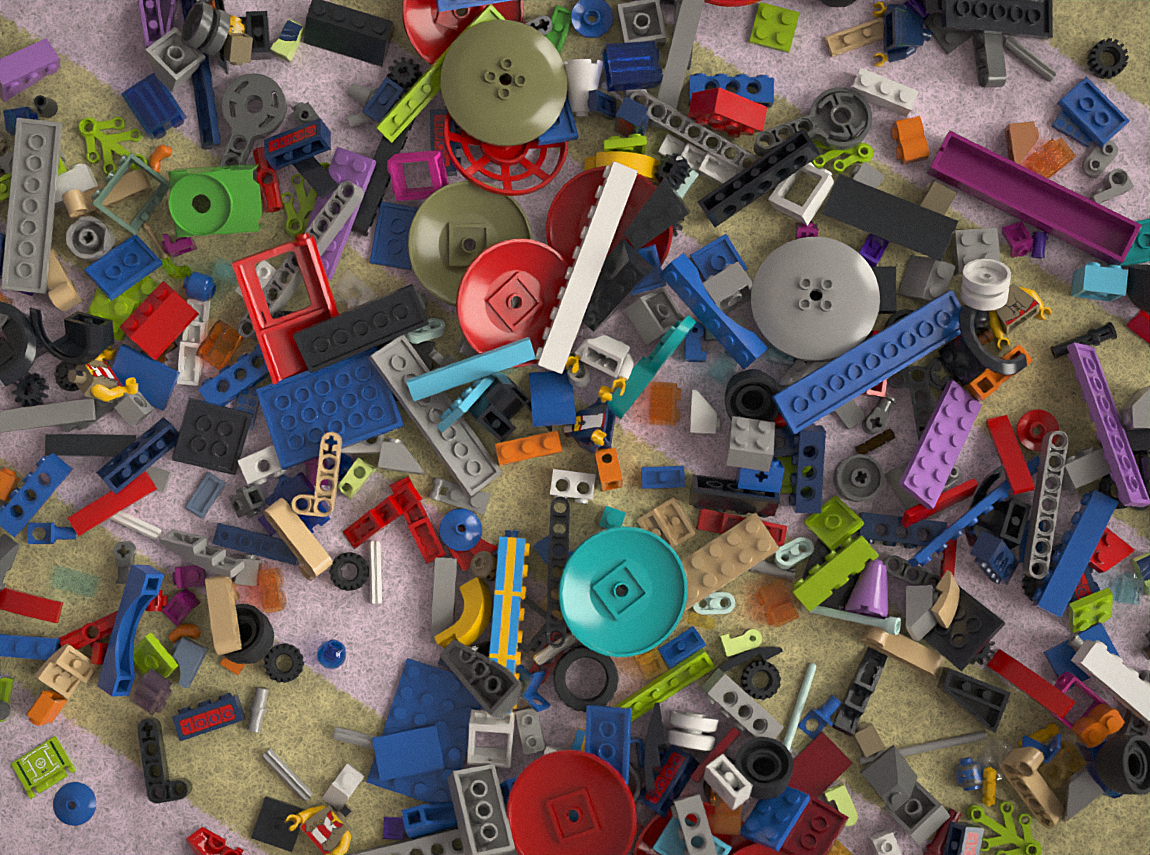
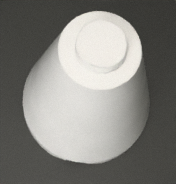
M569 59L568 62L562 60L567 75V94L571 111L576 113V117H588V113H591L587 104L589 91L598 90L603 61L597 60V63H591V59Z

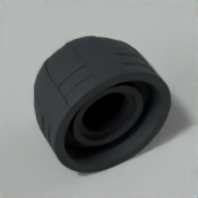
M1129 265L1127 294L1135 306L1146 312H1150V265Z
M748 369L734 375L726 386L724 397L725 408L729 418L732 420V416L773 422L779 414V410L771 397L780 392L776 381L770 375L758 369Z
M237 604L235 606L241 649L222 655L237 664L256 663L262 660L273 646V627L267 616L255 606Z
M1141 735L1117 736L1109 739L1096 756L1097 774L1102 783L1119 794L1145 795L1150 793V741Z
M756 737L746 741L739 748L736 755L735 768L752 785L751 797L755 799H770L782 794L788 786L792 776L793 758L788 748L780 741L769 737Z

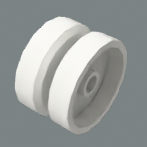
M976 259L966 264L963 269L960 292L962 301L967 306L977 310L987 311L1003 307L1007 303L1011 279L1009 267L1002 262L992 259Z
M671 711L670 723L673 726L682 728V730H669L667 736L668 743L701 750L714 749L715 738L703 732L717 731L718 719L695 712Z

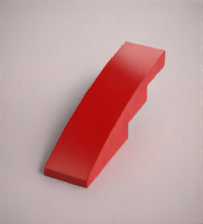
M144 471L119 493L115 494L113 491H110L67 519L77 535L81 536L158 488L147 471Z
M408 475L389 486L394 494L406 483H412ZM418 502L405 512L403 516L426 564L434 561L435 557L440 558L446 555L422 502Z
M408 482L376 507L365 513L346 528L343 533L353 548L356 549L420 502L422 497L412 483Z
M700 509L696 529L724 534L748 517ZM761 520L776 544L782 547L785 542L788 526Z
M7 587L0 590V610L52 623L59 622L64 602Z
M1001 649L997 651L987 664L988 668L1061 719L1065 717L1075 703L1066 694Z

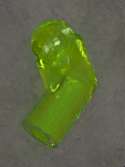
M169 257L162 261V266L171 278L185 279L186 276L190 277L191 268L188 265L175 266Z

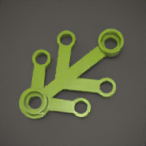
M86 117L79 122L78 131L86 138L87 160L93 164L100 161V154L96 151V138L102 143L104 172L108 175L110 172H107V167L112 165L114 167L112 172L115 173L117 167L113 163L112 150L120 156L124 154L128 156L131 153L117 142L130 140L139 142L142 139V133L138 129H131L129 132L105 135L101 130L110 128L122 130L125 127V121L121 117H115L112 120L97 122L94 118ZM117 120L122 121V124L119 127L115 126V122ZM92 125V130L86 131V127ZM134 132L139 133V136L136 139L132 138V134ZM95 153L97 155L96 159L90 160V155ZM135 154L137 158L148 165V161L143 155ZM134 163L130 166L133 170L141 169L136 167Z
M813 140L816 147L830 150L816 158L821 160L822 164H817L815 162L816 159L812 161V164L818 169H821L825 163L843 153L851 155L844 160L838 159L834 162L832 169L837 174L843 173L847 167L856 162L861 164L864 162L868 163L874 156L873 148L867 143H860L856 147L847 150H835ZM860 150H865L867 154H861ZM836 164L842 165L843 168L838 169Z
M320 163L324 169H329L330 163ZM294 174L291 177V183L295 186L301 206L297 215L292 204L294 202L292 194L284 192L281 195L282 203L285 205L288 219L285 222V231L292 237L305 232L310 218H305L308 212L313 211L316 204L315 200L318 196L312 188L306 196L303 186L304 178L300 174ZM296 177L301 178V182L299 184L294 183V179ZM286 195L291 196V200L289 202H284V197ZM294 223L299 224L298 230L292 229Z
M1002 801L999 804V810L1003 814L1005 827L985 815V811L981 806L973 804L967 808L966 815L970 821L975 823L981 822L1000 834V836L991 838L983 837L982 841H986L987 845L985 848H980L981 851L986 852L990 847L1014 843L1018 848L1007 851L999 849L994 855H999L1000 853L1005 855L1042 854L1041 844L1033 839L1030 827L1032 818L1027 813L1022 812L1017 816V821L1022 827L1024 840L1017 836L1012 817L1014 809L1012 803ZM1005 804H1009L1008 811L1003 810ZM979 810V817L974 818V811ZM1023 816L1028 818L1026 823L1021 822ZM1034 846L1035 851L1029 854V847Z

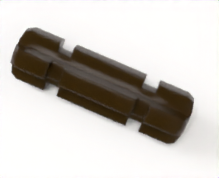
M887 429L882 432L883 434L880 433L865 441V444L861 443L856 446L857 454L865 455L868 451L871 452L886 444V441L889 442L895 439L896 436L893 430Z

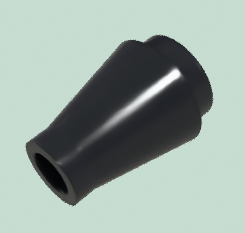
M42 95L35 97L34 104L41 117L51 118L57 113L58 105L54 99Z

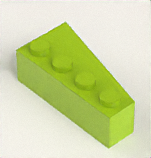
M850 536L847 538L837 552L833 550L824 557L826 561L822 565L816 564L808 571L810 574L804 580L801 577L792 585L794 589L790 593L806 612H811L832 595L834 588L838 589L848 582L850 574L853 576L863 570L866 565L864 562L868 559L874 561L879 557L863 536H854L853 538Z

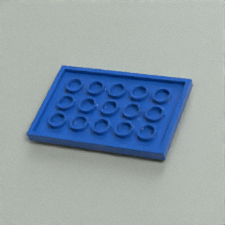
M377 346L311 374L308 370L280 380L277 384L273 385L272 383L256 389L281 469L285 470L318 458L321 439L328 432H336L341 436V449L404 427L392 390L369 360L371 355L379 351ZM334 436L326 439V443L330 444L329 451L324 450V454L332 453L333 445L337 444Z
M407 658L382 735L437 725L445 768L380 781L376 757H374L366 783L430 804L451 802L452 798L447 778L453 771L462 769L468 751L471 710H481L482 708L481 704L455 673Z

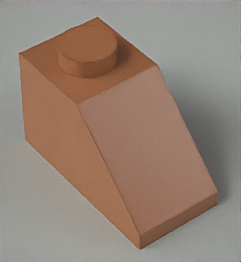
M1034 121L1012 123L1004 129L1009 160L1020 164L1036 144L1039 138V131L1035 127Z

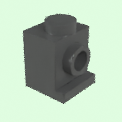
M303 102L298 103L293 107L294 112L291 113L299 126L320 118L309 102L305 104ZM308 113L309 117L303 119L302 116Z

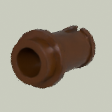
M988 328L980 329V333L976 335L982 346L987 342L991 343L994 338Z

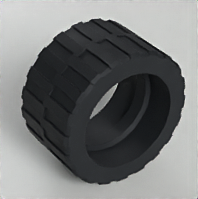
M580 645L569 649L558 660L554 670L553 682L559 699L567 707H571L575 711L586 712L587 705L606 706L613 699L618 688L619 677L616 665L610 656L597 653L587 646ZM580 658H591L598 661L606 673V684L603 690L593 698H579L573 695L566 685L565 676L568 667Z

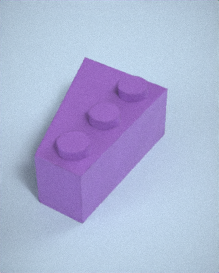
M138 0L146 49L173 29L178 0Z
M47 38L0 59V97L3 102L11 99L45 76L58 71V68H60V58Z

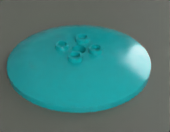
M621 526L608 528L590 536L573 551L562 571L558 593L563 619L572 634L582 644L603 655L630 657L655 648L669 637L683 615L688 588L683 564L677 553L665 540L641 528ZM624 584L626 586V592L625 594L618 596L616 594V588L617 586Z

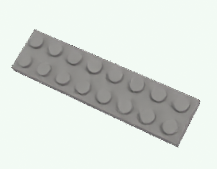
M17 118L1 289L47 294L62 123Z
M405 335L396 338L369 357V360L468 498L502 474V471L462 416L443 433L436 427L442 421L439 417L448 408L452 410L450 406L452 401L445 391L413 401L406 380L428 373L430 370Z

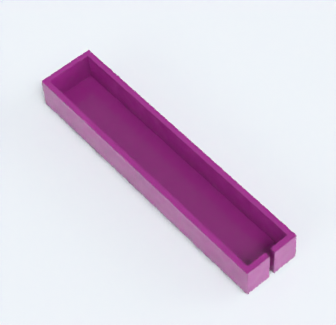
M950 130L927 171V174L1110 265L1119 266L1124 262L1142 226Z

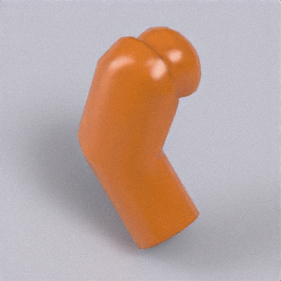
M159 145L150 155V167L157 173H160L162 158L171 156V147Z
M182 623L168 635V638L174 644L183 636L197 639L201 635V630L195 624Z

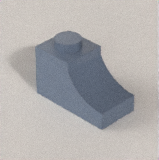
M183 637L181 640L178 639L172 649L175 652L173 658L177 660L181 671L178 685L184 688L191 686L209 649L187 637Z

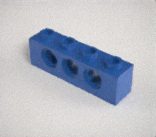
M696 73L689 78L688 106L691 103L692 93L703 91L706 86L720 87L725 90L726 87L732 86L736 89L734 94L771 108L774 103V78H770L768 75L762 74L756 77H748L746 74H737L735 77H727L726 74L722 73L715 74L714 76ZM754 87L757 93L750 94L747 88Z
M259 344L254 347L255 350L250 354L245 353L238 357L237 363L231 367L227 365L222 368L218 376L215 378L210 377L201 383L202 386L198 390L206 402L226 406L238 398L240 391L249 389L252 386L254 387L270 376ZM258 358H263V365L259 368H255V360ZM240 370H245V378L238 380L237 373ZM227 382L228 389L225 392H220V384Z
M54 453L48 457L44 455L36 464L38 469L34 473L30 471L22 480L25 483L21 489L17 487L9 496L12 500L7 505L3 503L0 507V527L13 537L22 531L73 470ZM41 473L48 475L49 482H45L41 478ZM28 489L36 493V498L29 496ZM15 505L22 508V514L16 512Z

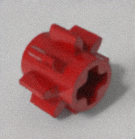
M163 590L159 591L158 596L150 602L145 611L162 612V606L167 605V596L162 595Z

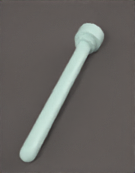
M800 606L801 610L806 612V610L802 606ZM817 606L810 612L880 627L887 634L898 635L901 627L900 618L891 616L880 619L823 606Z
M810 663L807 667L783 744L789 751L816 671L814 663Z

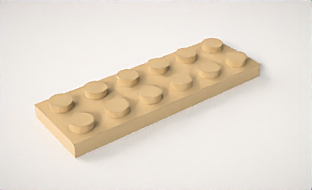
M757 513L752 514L681 561L686 573L688 588L684 612L780 550Z

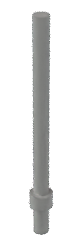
M985 731L897 750L904 757L986 740L987 736ZM880 750L867 758L864 756L859 757L860 765L870 764L885 750Z

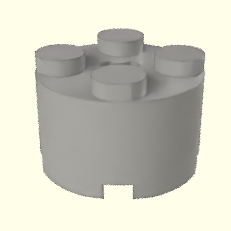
M81 217L74 224H71L67 230L66 242L68 247L76 256L86 262L94 263L115 248V236L112 229L95 217Z

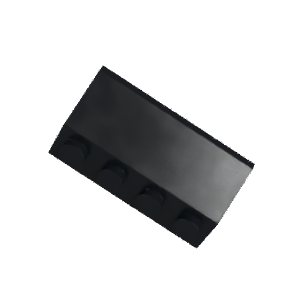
M312 0L306 16L303 43L383 67L395 26L393 21L325 0Z
M622 239L604 260L582 321L593 332L615 313L654 270L625 239Z
M692 475L689 505H693L694 508L705 509V507L714 508L718 512L730 510L740 515L757 513L762 518L775 516L780 502L779 493L741 489L737 488L736 482L733 479Z

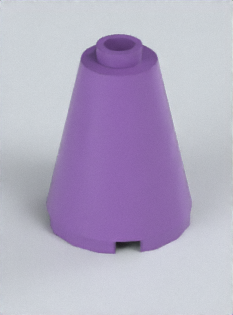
M871 559L870 562L865 563V568L859 575L845 610L846 612L885 619L889 615L887 567L883 565V561L877 559L873 561Z

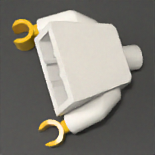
M603 335L595 339L584 340L574 353L575 356L568 357L566 369L573 365L572 373L578 372L579 360L615 378L618 376L619 379L613 382L611 392L613 393L614 388L618 387L621 389V396L624 393L625 381L628 380L634 362L629 354V346L625 345L622 341H617Z

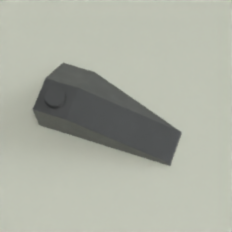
M454 639L439 655L490 716L503 719L518 703L522 684L508 668Z

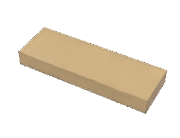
M883 16L824 37L831 58L884 39Z

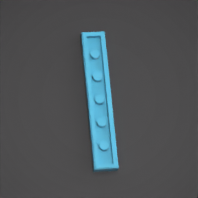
M526 337L406 380L413 401H417L485 377L493 372H499L533 360L536 357L530 339Z

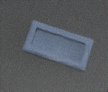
M207 472L184 508L204 519L225 487L226 482Z

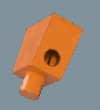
M616 448L598 449L595 452V461L601 491L623 488V479Z

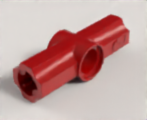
M264 146L253 150L255 164H259L256 168L257 181L260 185L264 211L266 213L278 212L283 209L279 178L276 171L264 158ZM267 176H272V181L265 184L264 179Z
M118 611L92 623H87L83 627L59 637L61 647L68 644L78 650L111 635ZM93 626L97 629V636L95 638L91 637L89 633Z

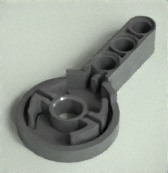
M257 73L246 74L235 79L227 87L222 100V110L226 121L232 128V135L219 166H228L232 161H237V165H245L254 142L264 139L265 136L276 131L283 123L287 112L286 98L280 86L270 77ZM253 100H260L263 103L261 111L255 114L248 111L249 103ZM245 142L244 148L241 150L236 149L237 143Z
M842 87L828 89L814 100L809 115L760 132L756 137L753 150L755 154L762 157L785 141L779 135L782 134L789 138L799 131L798 128L806 129L807 134L812 140L818 141L828 148L835 150L851 149L859 145L871 129L873 119L871 108L866 99L854 90ZM834 113H844L848 117V121L845 123L837 122L834 119ZM764 141L768 143L769 146H762L760 142Z

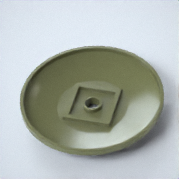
M492 20L468 29L451 45L442 65L440 87L443 102L449 115L464 132L474 139L490 145L516 146L538 138L557 120L566 100L567 75L564 63L557 49L542 33L520 22ZM506 75L511 79V83L506 86L502 85L499 78Z
M460 181L436 190L420 205L409 228L408 255L412 270L421 285L438 300L456 307L457 291L461 278L469 264L479 253L497 242L508 239L524 238L533 240V234L526 213L512 196L497 195L473 185L470 181ZM482 182V183H484V184H486V185H488V186H492V187L501 189V188H499V187H497V186H495V185H492V184H489V183H486V182ZM470 238L474 241V248L467 251L464 248V241Z

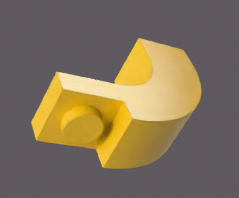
M609 151L598 152L596 156L585 158L584 171L595 167L610 166L612 162H616L637 170V173L643 175L651 182H658L654 174L657 172L655 166L660 165V161L646 155Z
M475 577L459 587L464 599V611L460 619L453 626L434 637L439 646L445 649L453 639L466 646H470L484 632L491 617L492 597L487 583Z

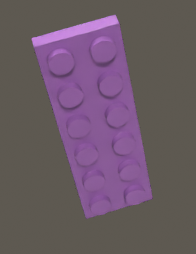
M337 146L328 173L338 185L344 181H350L361 187L365 194L377 161ZM353 189L349 191L348 196L352 195ZM335 190L323 200L318 196L306 230ZM361 202L321 256L325 273L329 280L333 278ZM340 206L337 207L336 214L340 211ZM327 223L324 225L323 231L327 229Z
M954 380L947 382L898 484L927 509L935 507L982 406Z

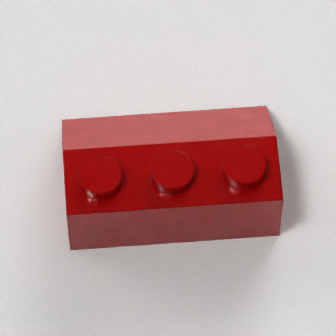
M162 281L121 324L120 328L131 340L156 360L199 313L165 281Z

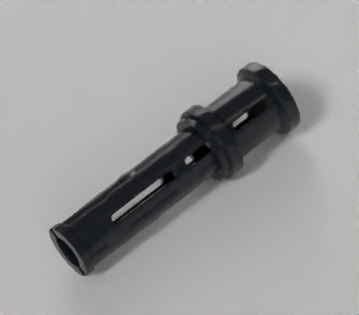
M1109 321L1102 327L1097 329L1091 328L1086 334L1051 346L1050 349L1054 359L1067 355L1069 353L1067 346L1074 342L1087 346H1099L1101 342L1117 339V333L1114 325Z

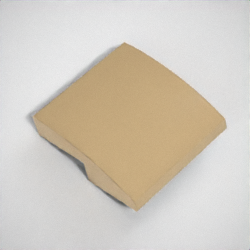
M676 497L671 498L636 520L641 529L656 534L672 548L697 533Z
M949 570L946 571L936 586L940 597L931 609L938 623L948 629L954 618L960 595V588L952 572Z
M65 644L41 666L34 676L69 699L81 681L86 683L99 665L91 664V660L70 645Z

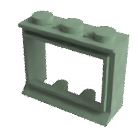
M130 153L128 156L124 154L117 163L120 166L115 173L111 171L105 178L104 182L107 184L102 190L98 188L91 196L94 201L91 204L132 235H136L143 222L149 218L156 205L162 201L163 196L170 188V183ZM134 163L161 184L128 225L101 205V203L131 164Z

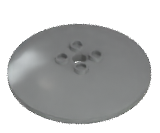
M805 237L785 243L774 250L763 261L752 284L751 309L759 331L774 348L795 359L811 362L835 359L863 342L872 330L878 316L880 293L873 270L857 251L834 239ZM818 291L821 293L822 298L819 301H813L810 298V293Z

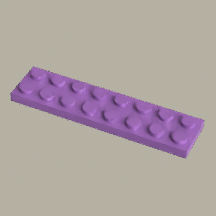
M1074 342L1067 346L1069 351L1068 358L1076 370L1075 377L1081 384L1083 390L1082 397L1088 404L1090 419L1096 426V436L1104 449L1103 456L1111 468L1110 475L1117 485L1118 498L1124 506L1150 505V499L1095 348Z

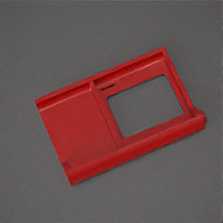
M304 232L296 235L294 240L232 262L273 385L277 384L280 380L308 370L295 342L293 333L339 314L314 236ZM293 251L310 299V305L273 319L255 270V264Z

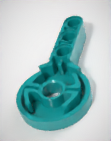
M689 315L682 322L677 320L648 357L643 356L637 362L628 380L625 381L626 386L623 395L620 396L621 389L618 388L612 395V400L608 401L616 417L620 420L696 324V321Z

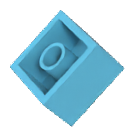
M1089 262L1073 272L1071 297L1113 302L1126 295L1128 270L1121 269V266L1118 265L1100 267L1099 263Z

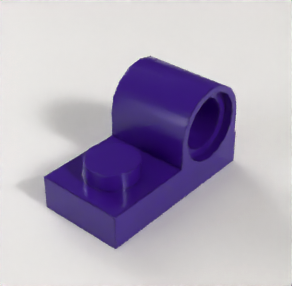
M870 233L859 254L867 261L870 267H876L890 241Z

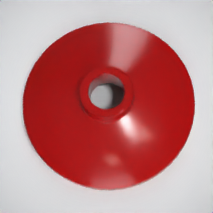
M1041 409L1031 410L1019 419L1016 429L1017 437L1025 448L1041 452L1044 435L1048 432L1059 431V425L1051 413ZM1034 427L1039 429L1038 435L1033 433ZM1056 435L1052 437L1053 445L1058 440V437Z

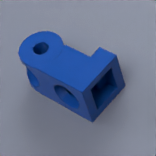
M696 321V324L685 337L684 362H706L707 351H701V338L704 335V326L700 322Z

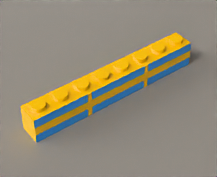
M500 536L489 658L508 668L519 680V674L516 673V665H520L521 652H518L517 649L518 643H522L523 630H519L520 621H524L525 608H521V600L526 599L527 587L523 586V578L528 576V565L524 564L525 556H529L530 543H526L527 538Z

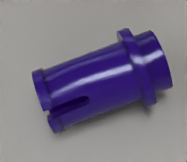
M906 0L904 3L916 14L922 16L923 20L930 15V13L925 12V8L917 0Z
M1036 231L1031 236L1033 239L1031 257L1044 259L1046 240L1049 237H1047L1046 232Z

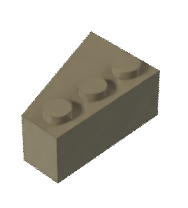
M932 179L923 189L922 194L924 195L921 201H917L915 204L945 215L957 193Z

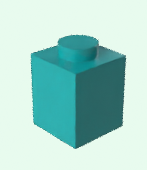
M606 505L599 527L605 529L621 527L626 513Z

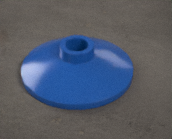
M580 0L572 10L571 20L573 27L579 34L588 38H596L604 35L610 29L613 13L609 4L604 0ZM593 16L596 18V21L591 23L588 21V18Z
M454 509L443 517L439 533L447 547L455 551H466L473 548L479 542L482 535V525L477 515L472 511ZM463 525L465 532H459L458 526Z
M80 782L67 783L55 794L53 809L61 822L71 826L81 825L93 816L96 810V797L92 789L86 784ZM71 801L76 803L75 809L70 807Z

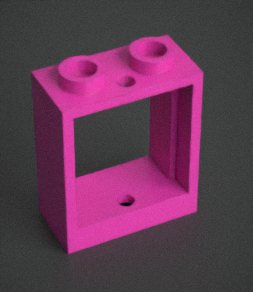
M442 150L394 154L387 161V171L391 175L392 192L395 194L396 201L426 199L436 190L449 184ZM427 161L433 186L407 188L402 163Z
M1067 671L1056 680L1054 686L1061 692L1065 693L1073 683L1094 701L1080 718L1088 716L1096 706L1106 703L1077 677ZM1047 710L1051 715H1053L1057 720H1059L1063 725H1065L1069 730H1071L1073 726L1072 723H1070L1066 718L1061 719L1049 710Z

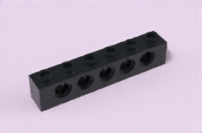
M802 128L697 202L716 228L821 154L805 129Z

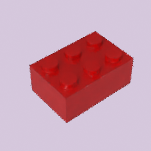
M718 87L692 93L688 118L696 120L695 123L699 125H709L714 131H724L730 137L740 138V135L752 136L754 133L763 131L767 107Z

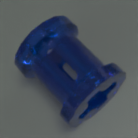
M341 453L338 481H342L347 474V470L353 464L352 458L344 453ZM334 461V464L329 467V469H333V468H334V466H335V461Z

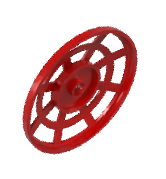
M502 80L500 81V83L506 86L509 85L511 81ZM447 112L443 137L448 156L464 178L485 191L504 196H522L536 192L553 181L566 160L568 141L539 146L536 140L516 146L490 145L467 136V133L463 130L461 134L449 132L452 118ZM450 141L462 144L464 154L471 164L467 169H464L458 163L450 147ZM468 145L479 146L483 156L476 161L470 153ZM560 147L558 162L553 172L549 175L540 169L546 158L547 148ZM529 149H540L539 158L535 164L525 158ZM489 162L501 166V175L492 173L483 167ZM519 163L528 170L522 174L510 176L509 166ZM479 171L491 179L502 181L503 189L488 186L475 179L472 175ZM533 174L543 180L532 188L512 190L511 182L526 179Z

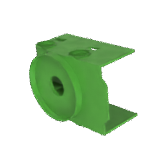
M259 164L177 168L169 171L171 191L169 195V211L174 220L176 237L259 232L265 225V223H258V220L263 215L260 186L253 180V170ZM202 194L210 199L211 207L209 211L199 213L193 208L192 200L196 195Z

